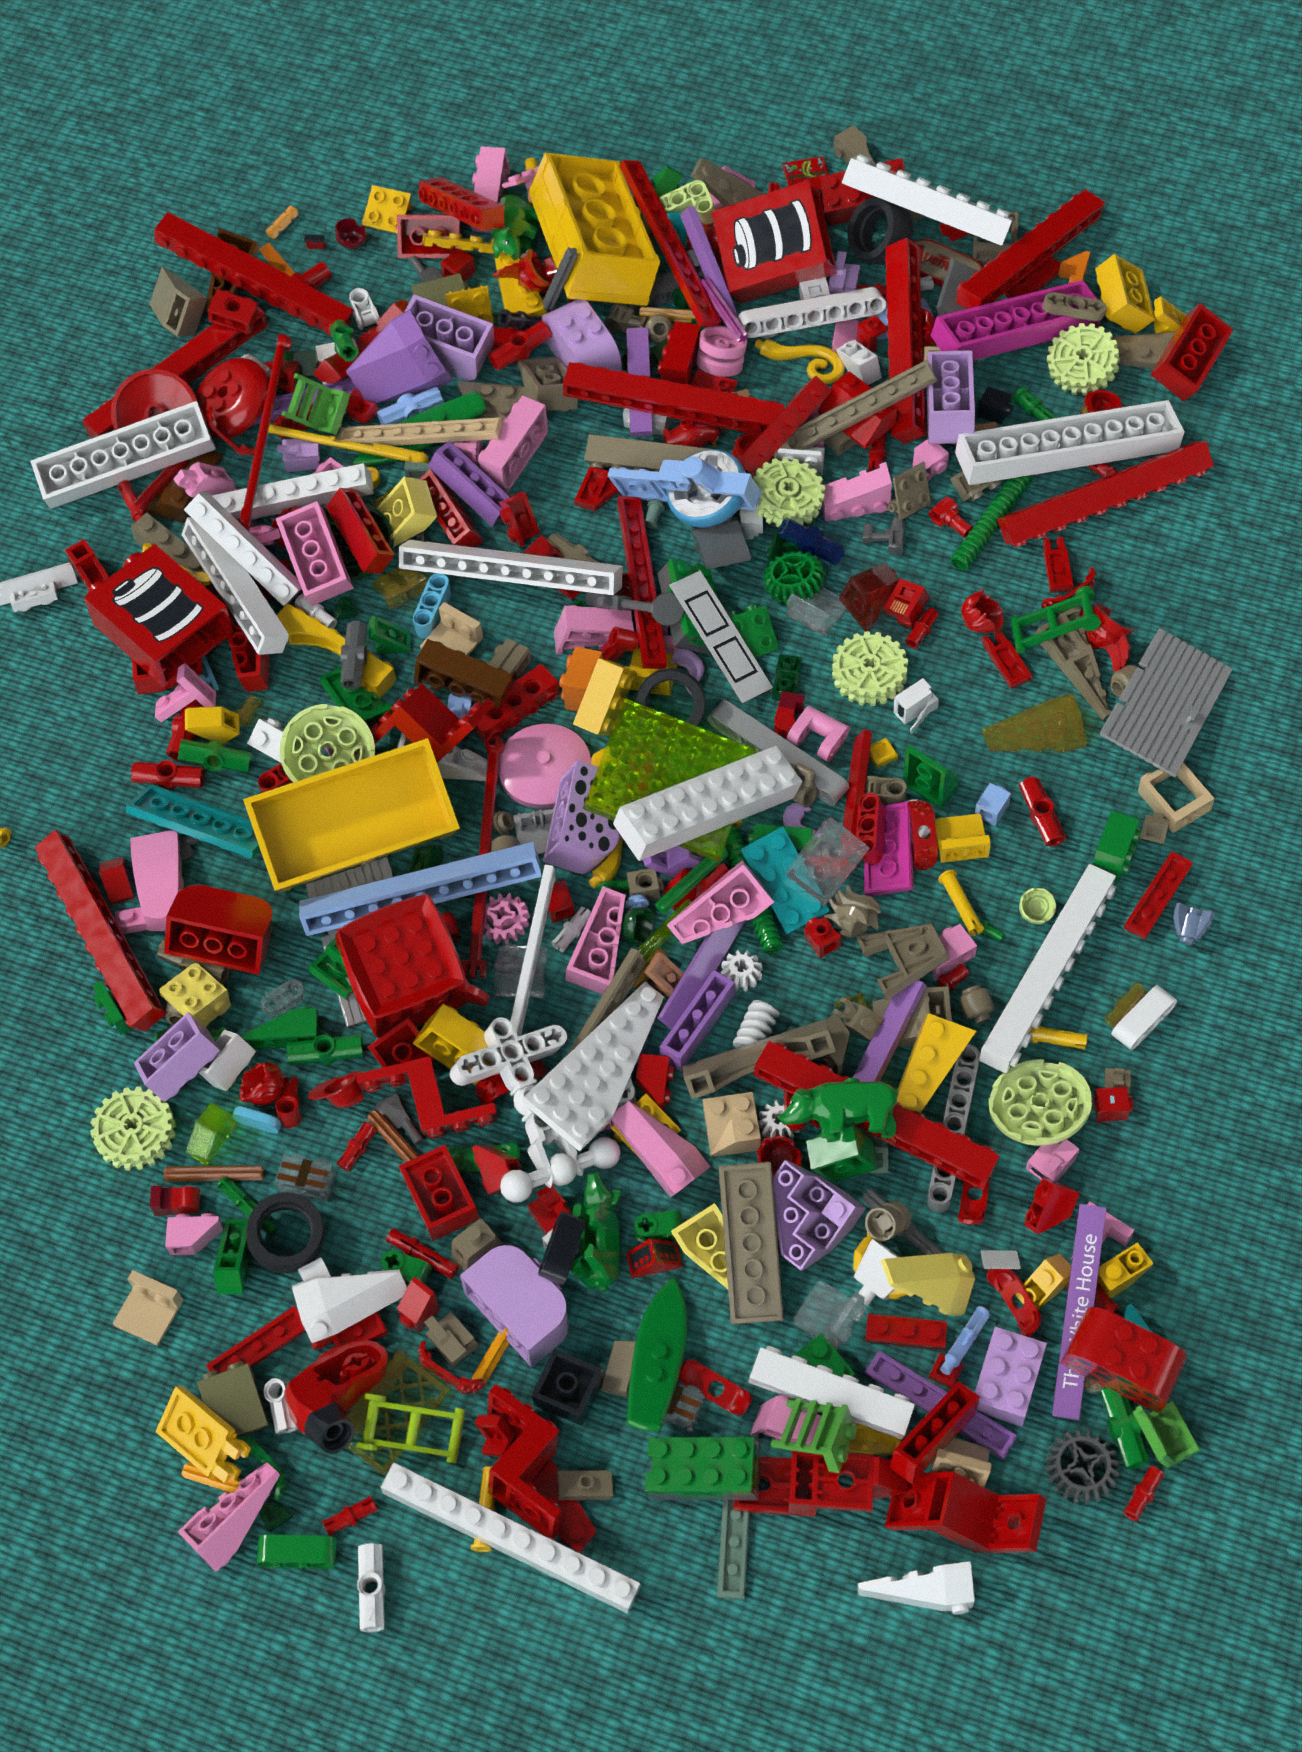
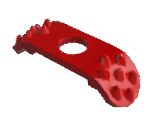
M209 406L205 417L209 430L216 432L240 456H246L247 454L251 456L254 454L256 447H248L243 443L238 445L216 426L218 421L213 417V407Z
M1089 567L1085 582L1064 597L1059 595L1056 598L1044 599L1041 608L1043 609L1074 597L1077 589L1080 587L1088 586L1094 590L1093 583H1096L1094 575H1097L1094 568Z
M919 800L909 801L907 808L910 812L912 825L913 865L917 870H927L935 865L938 856L934 811L927 802ZM920 826H926L930 830L928 839H923L919 836L918 829Z
M540 1059L530 1062L534 1072L533 1079L546 1076L545 1065ZM500 1073L481 1079L476 1085L477 1097L483 1104H490L497 1098L510 1092L505 1086ZM518 1075V1080L523 1081L522 1077Z
M990 1179L984 1190H982V1197L978 1200H971L968 1197V1191L977 1187L965 1181L963 1182L958 1214L959 1222L962 1224L966 1223L969 1226L971 1224L979 1225L984 1222Z
M989 1269L987 1280L1000 1292L1018 1322L1017 1325L1021 1331L1020 1335L1026 1337L1033 1335L1035 1330L1040 1327L1041 1314L1022 1281L1012 1269ZM1016 1293H1020L1024 1298L1022 1308H1017L1014 1305L1013 1298Z
M426 1340L421 1341L418 1353H420L419 1360L422 1363V1367L430 1370L456 1388L457 1391H461L462 1395L466 1393L475 1394L485 1386L483 1379L469 1380L465 1377L458 1379L434 1363L431 1359L432 1355L427 1351Z
M693 1359L683 1362L678 1377L683 1385L736 1416L742 1415L747 1410L752 1400L750 1392ZM714 1381H719L724 1386V1391L720 1396H712L709 1393V1385Z

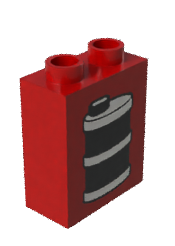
M809 180L711 211L714 227L708 228L706 235L713 253L720 252L723 267H720V271L729 293L740 304L799 286L800 282L821 279L837 274L820 193Z
M153 544L143 553L136 552L130 555L124 562L122 569L108 579L96 581L84 597L93 625L163 687L177 677L178 668L185 663L189 667L234 633L227 606L156 544Z

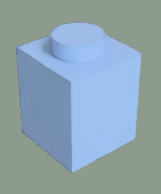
M989 783L976 803L975 814H981L982 820L996 827L1010 804L1011 793L1002 786Z

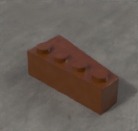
M218 227L217 238L257 258V241ZM212 273L208 292L207 313L217 289L230 291L234 295L239 296L242 288L236 287L226 279L217 277Z
M427 639L415 661L414 684L418 686L421 683L429 684L432 690L439 692L441 688L447 689L452 692L453 696L460 698L461 696L468 695L472 701L481 704L489 698L495 704L493 707L500 708L511 688L513 675L504 669L490 666L483 660L469 657L462 651L446 647L441 642Z

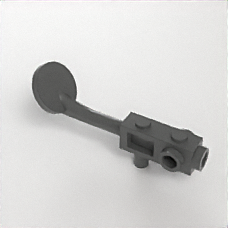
M587 592L585 597L586 605L594 607L651 612L655 621L665 626L676 624L682 618L684 612L677 597L672 593H662L652 603L631 600L630 596L618 594L607 595Z

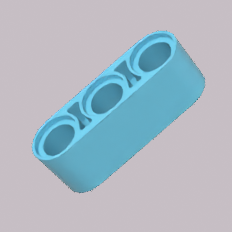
M436 573L429 578L413 615L416 634L422 639H426L440 623L439 607L444 602L448 604L451 597L449 580L445 574Z

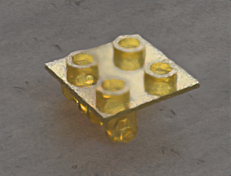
M398 566L396 570L378 577L376 581L370 584L387 599L385 602L388 608L393 607L395 609L402 605L404 601H409L406 592L411 599L423 593L428 579L419 571L400 569Z

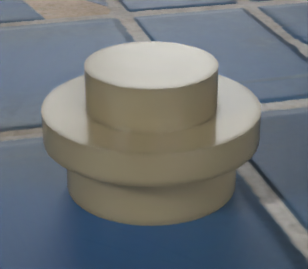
M503 811L496 812L493 817L494 829L501 835L508 834L514 828V820L511 814Z

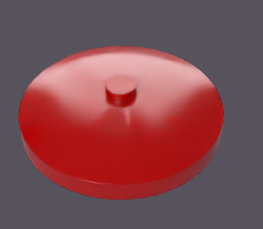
M161 369L143 370L128 377L117 389L111 406L112 424L114 429L117 430L195 402L197 398L191 387L176 374Z

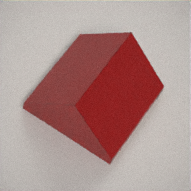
M409 1017L367 1046L382 1068L430 1056L413 1044L419 1031Z

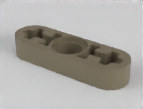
M1055 292L1047 293L1042 304L1043 309L1047 313L1091 321L1102 320L1107 309L1106 304L1101 300ZM1070 305H1076L1079 309L1072 308Z

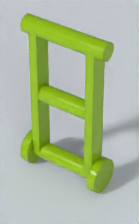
M365 1393L364 1399L369 1400L363 1440L362 1443H356V1448L377 1451L378 1446L447 1456L446 1462L457 1463L466 1409L455 1408V1412L451 1413L388 1403L386 1402V1396ZM379 1407L411 1412L406 1444L374 1439ZM421 1414L453 1418L448 1451L416 1446Z

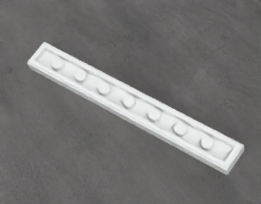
M551 865L544 866L510 1021L518 1037L521 1036L556 877L555 869ZM505 1052L507 1057L513 1059L509 1052Z

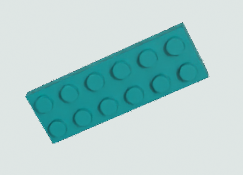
M153 784L147 786L126 805V813L139 819H144L158 826L175 830L180 834L197 838L202 842L219 846L221 849L230 850L243 857L253 858L260 851L250 819Z

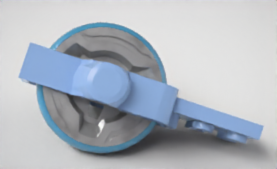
M716 449L697 452L684 461L664 460L659 472H652L646 469L629 470L620 467L619 469L610 468L608 473L609 479L623 496L640 497L641 500H652L655 498L668 502L671 511L681 522L696 528H708L721 524L732 517L738 509L756 511L762 492L751 474H746L743 465L735 456Z

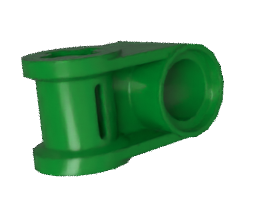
M677 1210L639 1215L634 1222L635 1239L641 1244L650 1238L677 1242L671 1230L683 1223L682 1213ZM644 1226L648 1227V1232H644Z
M396 1250L387 1251L381 1258L382 1270L400 1269L407 1287L414 1277L423 1284H426L433 1269L432 1265L426 1261L413 1258ZM395 1262L398 1263V1266L394 1265L392 1268H389V1265H393Z

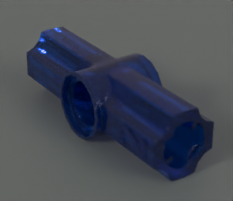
M786 517L778 528L777 534L799 546V551L802 550L804 554L810 552L812 556H818L833 565H837L844 556L845 549L824 537L823 531L817 527H805Z

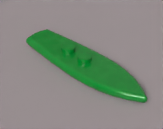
M473 391L425 410L398 424L477 419L487 412V405L483 397L478 392ZM435 443L393 446L419 452ZM361 452L354 460L353 465L364 463L366 467L398 460Z
M674 1277L651 1300L643 1315L635 1341L626 1422L628 1426L641 1431L656 1432L662 1429L685 1353L688 1327L686 1304L680 1286Z

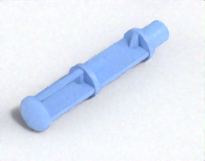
M979 1306L976 1308L974 1314L962 1329L961 1334L946 1354V1361L940 1368L944 1374L949 1375L954 1367L959 1366L960 1361L977 1338L980 1330L990 1318V1312L985 1307Z

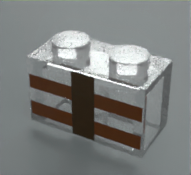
M284 1154L275 1183L280 1192L297 1193L304 1197L328 1202L336 1172L333 1164L327 1160L316 1159L314 1161L300 1154H292V1156Z
M676 1383L665 1421L693 1432L705 1405V1395L696 1387L688 1385L686 1388Z

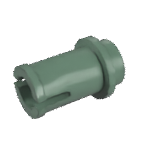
M654 498L647 504L648 511L644 520L645 526L651 529L657 527L660 515L665 510L664 502Z

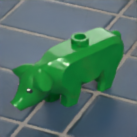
M506 195L501 198L499 203L504 205V227L491 229V234L494 238L493 252L495 258H498L503 253L509 255L513 260H517L521 249L527 251L531 247L532 242L522 236L534 239L537 231L535 225L538 222V217L535 209L520 197Z
M847 1078L844 1082L824 1083L810 1089L800 1088L794 1092V1096L787 1109L777 1115L783 1125L803 1124L814 1119L819 1122L822 1130V1139L835 1138L836 1132H843L844 1124H858L865 1121L870 1123L868 1132L882 1133L881 1138H893L896 1131V1122L892 1113L897 1105L899 1091L897 1088H892L889 1084L883 1082H860L858 1078Z
M599 1172L587 1175L583 1198L584 1207L580 1204H575L573 1207V1216L585 1220L586 1224L578 1245L580 1257L573 1260L570 1270L589 1289L596 1288L606 1292L607 1286H611L615 1282L619 1270L620 1228L618 1219L613 1213V1208L618 1203L621 1190H609L602 1181Z

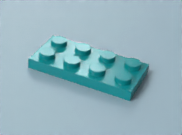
M784 827L740 849L749 868L773 899L774 903L770 906L786 935L805 926L810 919L814 917L820 918L830 912Z

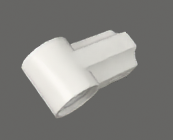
M277 1378L271 1379L265 1384L264 1396L270 1402L275 1433H291L297 1431L298 1428L290 1418L284 1394L289 1382ZM282 1387V1395L278 1397V1390Z

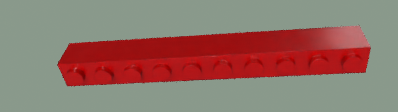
M1086 189L1080 194H1075L1067 204H1062L1058 211L1049 214L1045 221L1039 222L1032 231L1026 232L1018 242H1013L1009 249L1005 252H1000L996 259L992 262H987L983 269L979 272H974L969 280L963 281L957 288L958 295L955 302L965 309L993 303L1096 222L1101 216L1105 202Z
M169 212L165 214L154 229V242L160 247L167 248L179 257L186 258L198 267L205 268L217 277L226 279L234 286L245 289L253 296L264 299L272 306L283 309L291 316L304 320L310 326H315L330 336V325L335 320H343L348 326L352 323L354 309Z
M907 237L886 247L885 279L887 282L888 373L890 379L923 362L919 246ZM923 388L893 404L897 407L896 425L890 429L891 436L903 444L926 436Z
M258 307V315L249 335L214 323L152 369L172 372L189 385L265 329L268 325L264 311ZM113 398L106 401L82 420L87 434L92 438L115 430L111 419Z
M569 362L563 380V396L687 421L693 420V422L757 435H761L784 409V404L776 401H765L755 397L736 395L731 392L724 393L714 391L711 388L704 389L690 384H679L665 379L659 380L645 375L639 376L625 371H614L604 367L589 366L584 363Z
M1193 442L998 518L1005 544L1014 545V547L1022 546L1027 543L1029 538L1039 539L1047 536V531L1052 529L1054 531L1063 530L1068 527L1067 524L1074 521L1076 524L1086 521L1088 519L1087 516L1093 513L1095 516L1108 512L1107 508L1111 506L1115 508L1122 507L1128 504L1127 500L1129 499L1139 500L1147 497V492L1152 490L1160 492L1167 489V485L1174 482V485L1186 482L1188 476L1194 475V477L1206 474V469L1214 467L1207 442Z
M55 829L35 846L39 855L38 860L46 868L48 879L57 888L56 894L65 903L67 914L76 924V931L85 940V948L93 955L96 961L94 964L103 974L106 987L114 994V1002L123 1011L126 1024L132 1029L136 1028L146 1032L167 1013L70 836Z
M768 1041L754 1066V1076L792 1095L800 1088L810 1089L824 1083L844 1082L845 1079L849 1078L846 1076L841 1077L835 1074L831 1068L825 1065L819 1066L811 1062L807 1056L803 1054L797 1055L789 1051L785 1045ZM898 1101L892 1113L896 1122V1131L893 1138H881L882 1133L868 1132L870 1126L868 1121L852 1124L981 1190H984L1000 1156L992 1148L980 1146L972 1142L968 1136L964 1134L958 1135L950 1131L944 1124L934 1123L926 1119L922 1113L904 1108Z

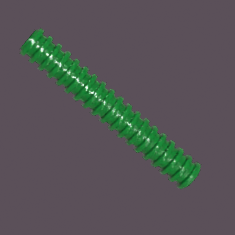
M1033 475L1008 479L979 521L969 532V535L966 536L958 550L951 557V563L955 568L966 571L984 545L994 534V531L997 530L999 526L997 519L1008 514L1022 495V492L1025 491L1026 487L1033 480Z
M729 826L721 830L718 836L722 846L727 849L729 854L727 858L731 869L742 860L748 866L740 851L745 846L738 827ZM766 908L758 916L752 918L751 921H753L752 925L755 928L756 934H758L757 938L760 940L763 953L774 954L780 951L784 944L778 934V929L775 928L776 924L773 921L774 919L769 908Z

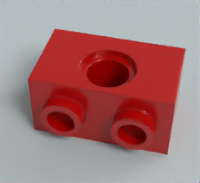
M219 289L216 290L208 308V319L210 322L248 335L258 315L257 302L247 297L236 296L230 291Z

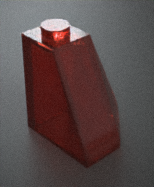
M885 562L852 576L838 599L861 628L868 632L876 622L899 579L896 572Z

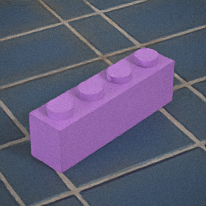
M448 441L433 455L428 467L493 527L502 519L499 513L502 510L499 502L509 498V496L451 441Z
M715 970L710 974L660 1045V1056H669L670 1065L680 1071L683 1070V1066L691 1059L735 996V982Z

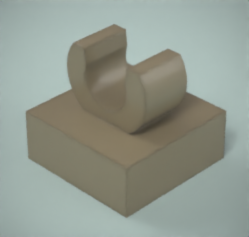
M1154 812L1153 816L1146 814L1140 838L1164 844L1170 820L1164 819V814Z
M1105 1068L1104 1088L1127 1087L1128 1096H1130L1131 1070Z

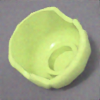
M1031 888L1021 896L1019 911L1022 917L1029 923L1043 924L1054 916L1056 901L1053 894L1046 889Z

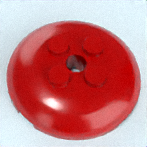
M233 358L217 365L203 379L196 394L204 417H206L207 409L211 406L213 407V417L218 421L216 426L230 438L243 433L253 425L264 409V398L269 386L268 377L258 363L247 358ZM209 430L211 437L220 439L216 432Z

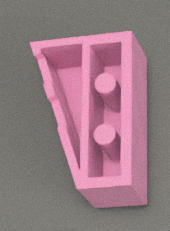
M576 605L564 606L554 630L556 654H563V650L573 649L575 646L585 648L599 645V649H601L609 640L610 632L615 626L634 631L631 610L578 607Z
M779 1395L760 1405L750 1435L758 1438L759 1434L762 1433L780 1441L792 1408H788L786 1403L787 1400L793 1399ZM802 1410L790 1442L796 1443L808 1410ZM818 1412L816 1414L815 1420L813 1422L812 1428L807 1438L806 1445L812 1444L817 1427L822 1417L821 1415H818Z

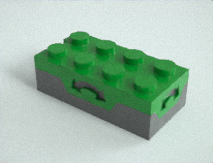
M671 558L658 573L662 593L674 594L669 586L670 584L701 571L716 595L711 570L706 569L702 564L696 563L694 566H691L684 560ZM684 610L682 618L676 624L670 625L674 647L711 654Z
M649 1437L647 1456L651 1460V1472H646L645 1492L653 1500H759L761 1445L754 1437Z

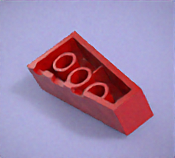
M227 607L234 632L227 639L231 647L238 679L246 692L269 689V654L258 655Z

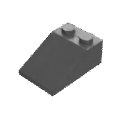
M735 515L716 526L708 528L691 526L695 550L706 569L751 560L744 535Z

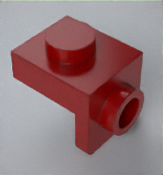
M873 315L857 324L856 341L873 353L876 351L877 337L885 333L887 327L876 315Z
M355 389L350 393L346 412L351 419L364 424L371 421L374 415L377 414V411H379V408L375 403L365 400L361 392Z
M491 1414L490 1416L478 1415L475 1425L486 1438L481 1452L484 1456L501 1457L510 1447L515 1434L506 1424L503 1417L497 1414Z

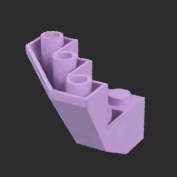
M784 1160L772 1178L781 1255L801 1271L831 1252L852 1230L866 1209L865 1206L826 1179L787 1160Z

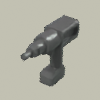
M896 513L892 521L891 529H885V532L873 533V526L871 524H864L863 543L889 541L890 554H903L905 522L903 519L899 520L898 513Z

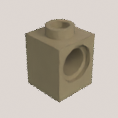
M649 868L626 872L630 897L633 895H643L649 901L660 899L659 891L664 890L662 877L657 876L655 870ZM643 884L651 885L647 888L641 887Z

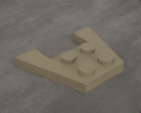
M932 924L856 936L865 957L888 949L899 970L896 973L877 979L886 1001L949 960L947 951Z

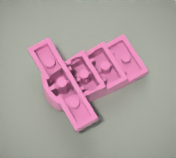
M175 830L130 838L133 872L141 907L115 912V920L123 934L145 930L165 931L167 913L177 893L184 888L179 834Z

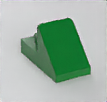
M375 615L369 619L368 638L376 641V654L410 652V631Z

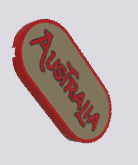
M930 239L913 241V243L919 246L920 277L931 276L933 283L943 287L952 259L977 271L982 269L981 264L974 258Z

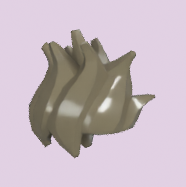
M846 885L847 895L840 889L834 894L837 902L829 898L835 914H827L824 917L831 919L832 922L842 929L839 932L840 936L856 938V936L865 933L869 926L879 929L877 913H881V909L877 900L872 896L856 894L852 892L850 885Z

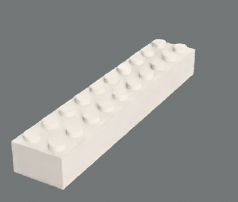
M1169 400L974 431V433H962L958 436L955 454L968 484L974 485L1167 453L1180 448L1184 430Z

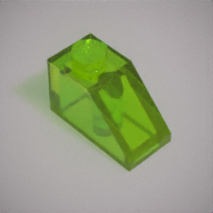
M211 1102L195 1123L186 1153L207 1166L237 1126L232 1115Z

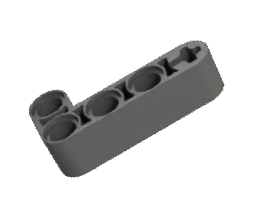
M687 251L686 253L700 281L705 279L695 251ZM673 272L655 277L648 306L628 304L629 308L634 309V313L638 314L640 307L656 308L673 302V291L676 288L681 289Z

